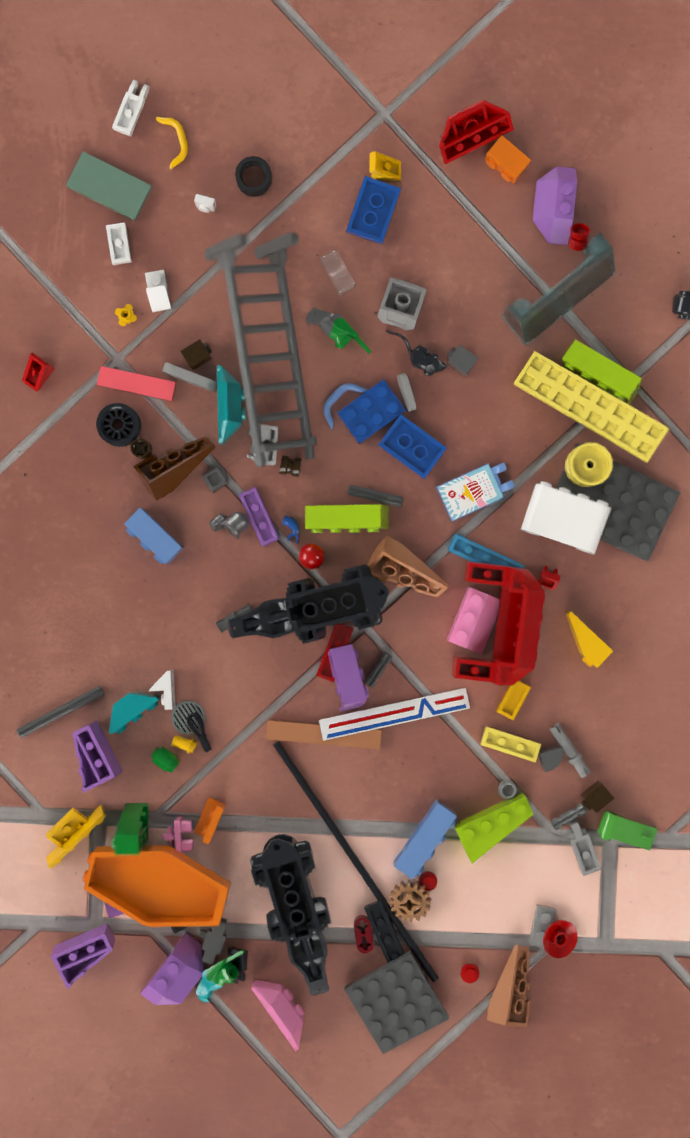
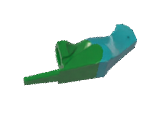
M245 950L203 971L202 980L196 990V994L202 1002L211 1001L210 997L213 991L222 988L226 982L229 984L234 983L239 973L236 966L231 962L245 953Z

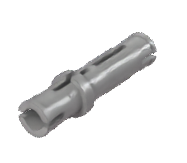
M557 723L553 725L554 727H550L549 730L559 745L563 747V751L569 758V764L574 766L580 778L587 776L591 770L583 761L582 754L578 753L566 735L561 724Z

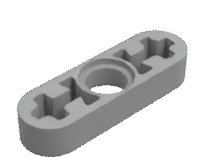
M164 364L163 373L214 392L217 382L175 365Z

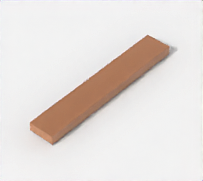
M267 720L266 739L380 749L382 729H374L323 741L320 724Z

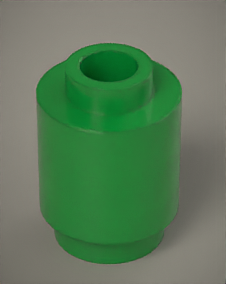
M164 746L161 748L157 747L150 756L153 758L151 762L165 772L172 773L180 762L177 756Z

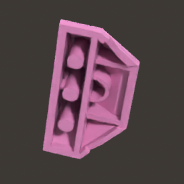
M254 980L251 986L252 991L296 1052L299 1050L305 1014L303 1008L299 1004L296 1005L291 991L288 988L285 989L282 984Z

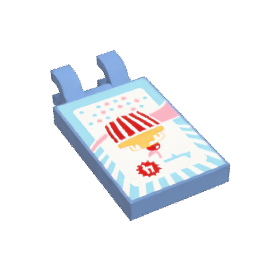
M489 463L436 487L451 522L503 499V492L515 487L512 480L501 484L497 474L507 470L505 463H501L493 468L490 467Z

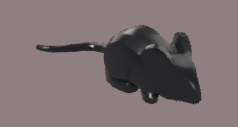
M386 330L387 333L396 335L404 340L412 366L424 370L426 376H431L447 367L445 363L437 360L438 355L434 353L432 355L429 354L430 351L420 345L412 351L408 340L403 335Z

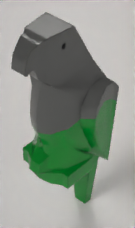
M313 308L308 313L306 323L308 325L311 323L320 326L328 337L335 340L336 348L342 350L353 339L368 354L371 353V350L340 314H332Z

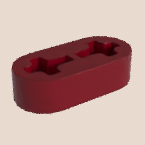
M359 915L354 920L356 946L359 952L367 954L373 949L371 923L367 916ZM361 920L367 924L365 925V932H361V927L357 926ZM366 936V941L369 943L366 948L360 945L363 942L362 937Z

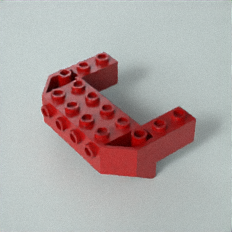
M466 561L465 581L501 586L492 660L454 656L452 676L458 679L493 682L499 686L514 685L535 669L538 656L537 648L540 641V625L543 620L542 611L545 603V591L528 569Z

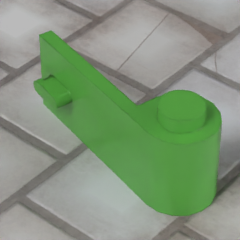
M605 810L597 832L600 834L599 837L604 840L610 841L614 839L650 850L658 829Z

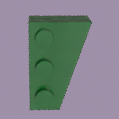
M125 803L115 837H112L111 846L112 849H115V855H139L148 842V803Z

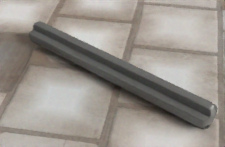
M98 686L18 728L17 734L20 738H23L103 696L104 691L102 687Z

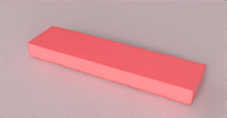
M103 366L100 367L97 381L98 386L172 402L176 388V382Z

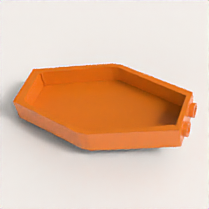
M147 845L139 855H115V849H112V846H97L93 852H90L87 863L90 864L89 869L85 871L83 876V882H85L84 890L140 924L148 927L219 926L231 882L177 851L175 848L166 845Z

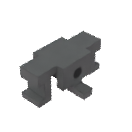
M222 918L219 926H213V929L209 927L207 932L200 930L199 937L205 938L202 949L205 950L202 962L213 965L216 954H221L227 935L224 934L227 919Z

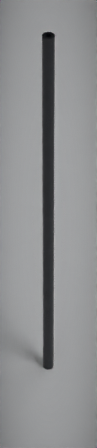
M279 741L274 743V748L378 901H383L392 923L432 982L439 979L438 975L400 919L395 916L396 913L391 911L390 904Z

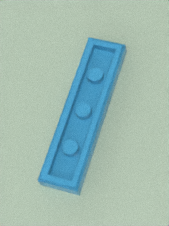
M456 533L447 550L471 562L525 567Z

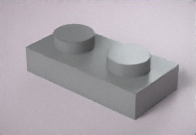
M536 905L529 937L530 944L543 946L544 934L555 920L557 911L555 908Z

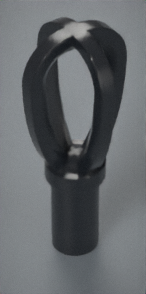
M192 713L188 715L187 724L192 733L200 740L204 751L212 750L206 737L204 723L200 714ZM191 717L197 719L201 734L194 727Z

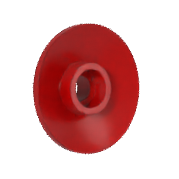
M559 920L547 928L543 937V946L551 957L564 958L574 950L578 940L575 926L569 921Z

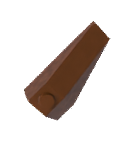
M205 436L184 444L183 448L173 451V449H169L165 455L156 457V455L150 456L134 465L133 468L148 492L157 501L174 491L216 447Z

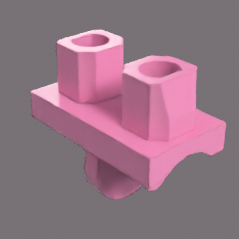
M177 817V820H174L175 832H173V826H168V833L162 834V839L168 840V846H174L175 839V849L181 853L192 851L194 849V840L184 839L183 833L193 831V821Z

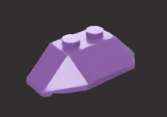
M555 167L536 182L532 221L545 237L548 244L568 245L576 199V168Z
M185 932L140 994L154 1005L181 1004L202 977L204 971L201 942Z

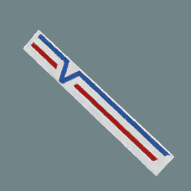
M466 688L321 719L319 724L324 741L470 709Z

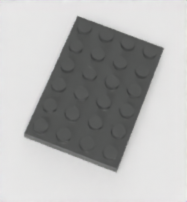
M613 461L609 477L603 483L591 487L577 486L568 479L564 468L555 487L557 490H559V487L571 491L570 494L578 496V494L589 496V500L594 502L602 500L609 503L608 507L611 510L600 540L646 562L649 561L681 493Z

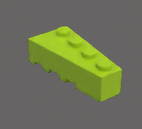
M521 792L512 799H506L457 822L454 827L471 864H473L534 813L526 796Z

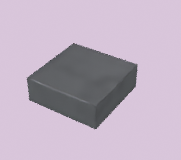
M218 466L202 476L212 493L229 483Z

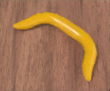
M156 117L158 122L172 125L177 131L181 152L170 164V169H173L188 154L186 135L182 125L177 120Z

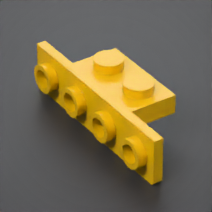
M99 805L88 817L73 807L46 833V838L57 845L46 857L47 866L50 869L58 865L69 851H73L77 844L83 838H86L96 825L103 822L106 816L104 806Z

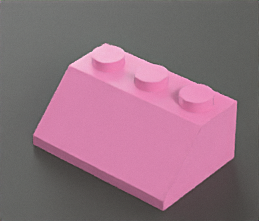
M468 587L447 640L483 654L498 616L500 599Z

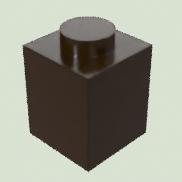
M200 339L180 351L192 370L197 369L212 359L210 356L212 350L207 342L203 344Z
M596 781L581 794L584 798L582 803L589 811L593 809L596 813L614 799L600 781Z

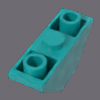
M132 691L116 702L112 708L109 733L111 735L115 732L120 734L128 728L126 726L128 722L132 720L135 723L143 717L141 714L143 711L148 709L150 712L158 706L157 701L161 699L159 695Z

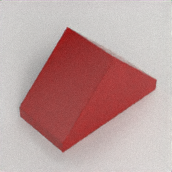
M32 352L29 356L22 382L38 392L55 368Z

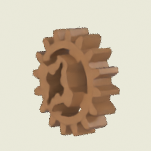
M408 879V883L405 884L402 880L400 886L395 885L394 891H391V898L389 900V904H392L391 911H396V917L403 916L402 921H405L406 918H409L410 922L413 921V918L420 921V917H426V911L430 910V892L424 891L425 885L418 886V881L412 884L411 880Z

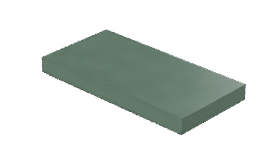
M82 152L66 184L67 188L133 221H136L152 189L150 184L85 152Z

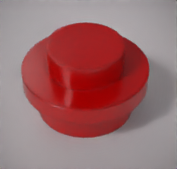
M426 871L419 876V886L425 885V891H431L437 886V877L433 872Z
M468 963L461 968L460 975L464 982L474 983L478 980L480 972L476 965Z

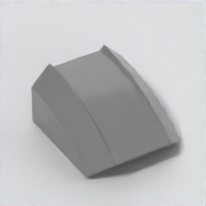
M390 277L379 309L378 318L383 324H390L405 331L414 329L427 289Z

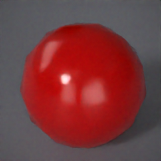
M313 543L305 544L299 554V562L306 569H318L325 560V553L322 547Z

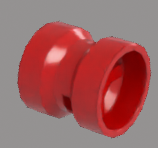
M584 223L572 225L570 230L571 236L568 241V246L572 250L582 251L586 249L590 235V227Z

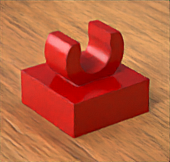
M545 566L537 581L541 587L554 591L560 582L561 575L558 574L557 569H554L553 573L548 572V566Z

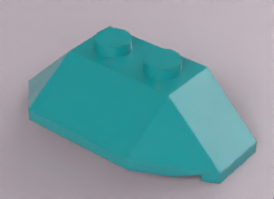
M217 365L218 443L223 445L243 425V420H246V409H242V401H246L241 384L221 365Z

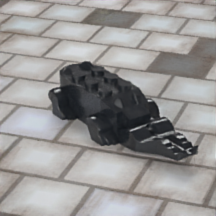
M363 564L344 569L343 578H341L342 582L316 588L311 578L288 583V588H286L287 598L264 601L251 613L229 619L227 626L231 638L250 635L277 638L295 632L296 637L298 636L299 640H302V644L325 638V626L351 620L352 624L358 627V630L381 624L383 621L381 609L386 603L389 590L382 582L372 576L369 565Z
M277 834L266 842L262 853L251 857V873L255 885L264 886V888L268 887L274 909L266 914V920L271 940H276V942L286 941L291 963L303 974L310 994L316 996L330 990L325 969L328 948L322 930L328 927V924H331L329 907L325 897L314 896L309 879V873H312V869H315L310 843L308 841L297 842L292 836Z

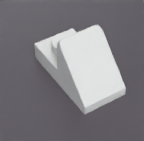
M159 270L145 273L146 291L152 312L171 309L165 271Z
M174 670L166 671L149 690L164 691V694H161V704L165 705V710L176 708Z

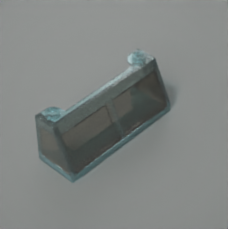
M601 233L592 238L589 245L583 250L586 255L585 261L534 303L530 304L526 299H517L507 307L502 318L524 346H527L616 273L613 248Z

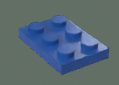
M365 176L346 232L382 245L401 188Z
M383 379L338 411L337 414L358 444H361L406 410Z
M400 414L378 444L380 448L423 479L426 478L447 449V447L402 414Z

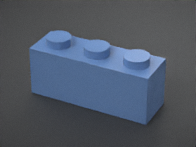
M139 508L124 523L127 527V533L133 538L137 536L141 540L139 544L147 551L150 549L155 554L153 557L160 564H169L184 549L143 508Z

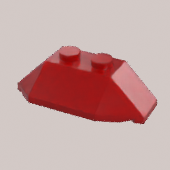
M481 100L449 116L439 144L444 164L446 165L514 130L510 112L486 100Z

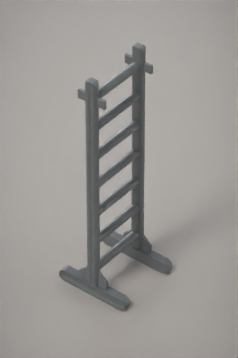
M287 233L255 248V257L257 259L269 257L270 264L234 266L236 261L235 251L246 247L248 244L246 234H236L205 250L206 260L215 261L218 259L219 265L225 272L253 442L250 451L251 454H255L257 467L266 466L264 452L304 447L306 460L315 458L313 445L317 444L316 437L311 435L284 266L287 259L286 249L298 244L299 238L297 233ZM276 272L279 293L238 296L235 274ZM281 301L284 323L243 326L240 304ZM274 331L286 332L289 352L248 356L245 334ZM290 360L293 381L253 385L249 364ZM295 389L298 410L257 414L254 393ZM299 418L303 439L262 444L259 423Z

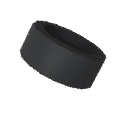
M250 156L240 161L236 167L235 177L241 192L247 196L256 197L268 191L272 183L270 166L265 160L260 157ZM258 166L264 171L265 180L260 186L249 187L244 183L242 176L244 170L248 167Z

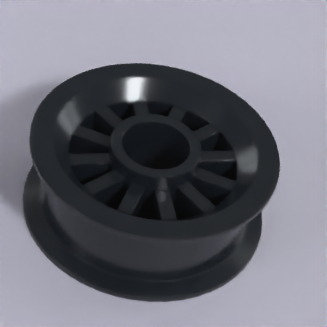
M112 403L100 411L96 421V428L98 434L105 442L113 446L124 447L130 445L138 438L141 431V421L138 414L131 407L122 403ZM122 420L123 427L116 430L115 423Z

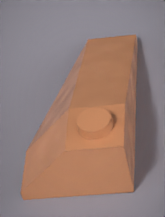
M386 536L379 543L367 564L371 569L372 576L380 582L397 583L398 587L408 586L414 588L416 592L437 598L448 588V584L409 549L389 536Z
M514 946L490 999L487 1009L488 1021L504 1026H528L530 1001L527 1000V990L530 989V983L527 982L526 974L529 972V947Z

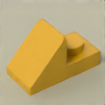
M376 151L371 152L369 163L371 178L379 181H400L401 161Z

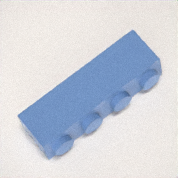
M436 799L393 861L394 867L411 879H414L416 875L419 876L424 870L423 865L426 860H431L434 856V849L437 844L441 845L445 840L446 831L449 828L452 829L456 824V813Z

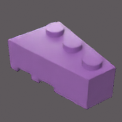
M352 644L330 649L328 656L332 675L337 686L335 688L336 694H339L341 706H339L340 712L362 707L367 701L369 693L367 687L363 686L362 683L364 675L362 668H358L357 660H359L357 649H353Z
M97 720L73 732L76 757H78L80 765L79 775H81L83 783L82 793L123 772Z

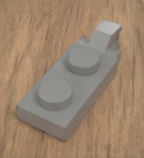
M576 820L569 823L572 833L568 835L582 875L585 876L601 870L589 834L585 828L580 829L579 823Z

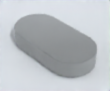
M405 373L397 375L399 389L405 407L410 412L416 409V401L407 375Z

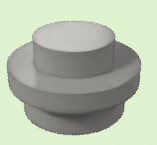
M504 780L498 786V793L504 799H512L517 794V786L511 780Z

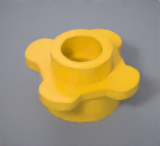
M130 304L115 310V315L118 316L121 326H126V324L137 320V316L132 311L133 306Z

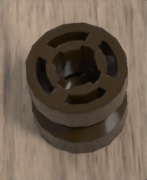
M142 438L135 439L130 446L132 454L140 459L150 457L153 451L152 445Z
M283 455L279 474H291L293 477H299L302 459H290L289 456Z

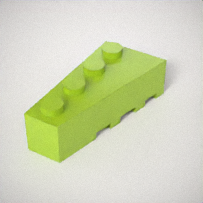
M576 339L562 358L565 369L572 373L575 372L584 380L628 405L631 404L640 391L641 377Z
M381 504L305 506V529H311V533H323V529H330V533H342V529H349V533H360V529H368V532H379V529H389V506Z

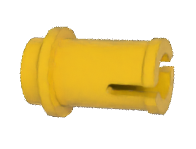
M175 734L171 746L186 750L189 754L190 752L194 753L197 742L194 739L189 740Z

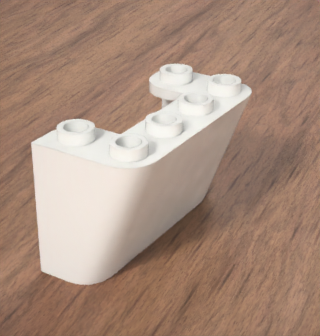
M541 481L540 484H535L521 531L536 536L540 535L595 555L611 510L608 507L609 503L602 500H597V502L591 501L589 496L578 494V496L570 494L571 491L559 487V490L554 489L547 482Z

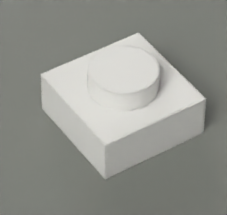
M196 194L194 202L198 210L209 213V211L215 212L217 204L214 198Z

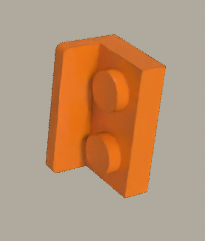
M210 797L207 799L194 830L195 834L204 837L202 842L210 844L226 806L225 803Z

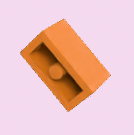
M503 136L497 140L485 157L486 163L491 169L499 171L504 180L513 184L531 162V159Z

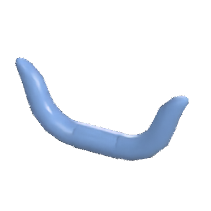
M346 383L334 391L323 407L324 417L330 429L334 427V420L330 409L337 399L348 390L365 393L368 389L353 383Z

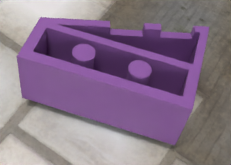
M108 923L54 946L51 958L67 989L79 977L85 975L87 970L93 965L95 966L113 950L115 937Z

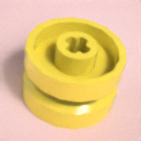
M586 443L574 448L568 454L565 460V472L573 484L580 487H591L603 483L609 477L612 471L613 460L609 451L604 446L597 443Z

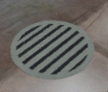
M183 701L173 709L171 721L178 732L185 735L193 734L187 724V717L192 713L200 714L203 723H205V712L198 703ZM191 717L194 727L197 731H200L197 719Z

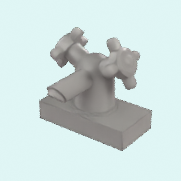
M259 425L262 444L276 443L278 439V426ZM277 450L264 452L266 465H276ZM247 454V458H251L256 464L255 454Z

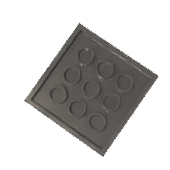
M411 951L344 987L346 994L382 1054L449 1019L448 1012Z

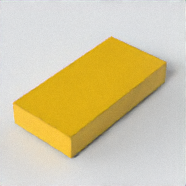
M521 681L514 685H509L496 712L514 721L531 687Z

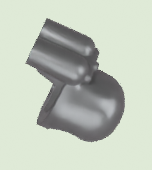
M234 512L228 518H226L227 516L224 513L218 514L209 522L210 528L214 532L226 528L237 540L240 538V534L249 528V520L242 512Z

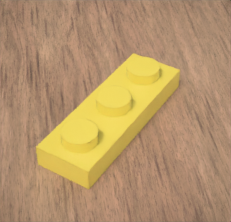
M488 726L485 727L480 742L482 746L535 763L541 744Z

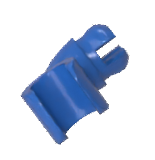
M284 516L282 524L292 530V534L287 537V541L289 543L290 538L294 536L297 538L295 543L297 545L299 543L298 536L300 531L298 522L293 517Z

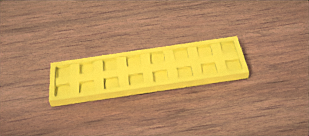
M536 351L533 352L514 382V385L646 463H648L669 430L663 424Z

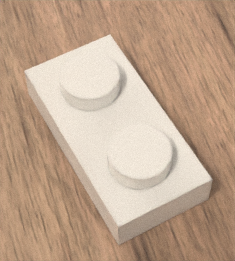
M125 222L106 225L112 264L131 263V252Z

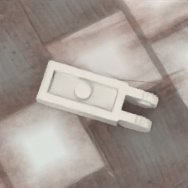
M132 81L113 123V130L130 137L132 136L148 96L149 85L144 84L140 95L137 96L135 94L138 89V81Z

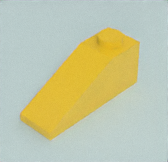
M567 611L565 615L578 651L583 656L581 660L589 667L594 666L598 668L613 650L571 611Z

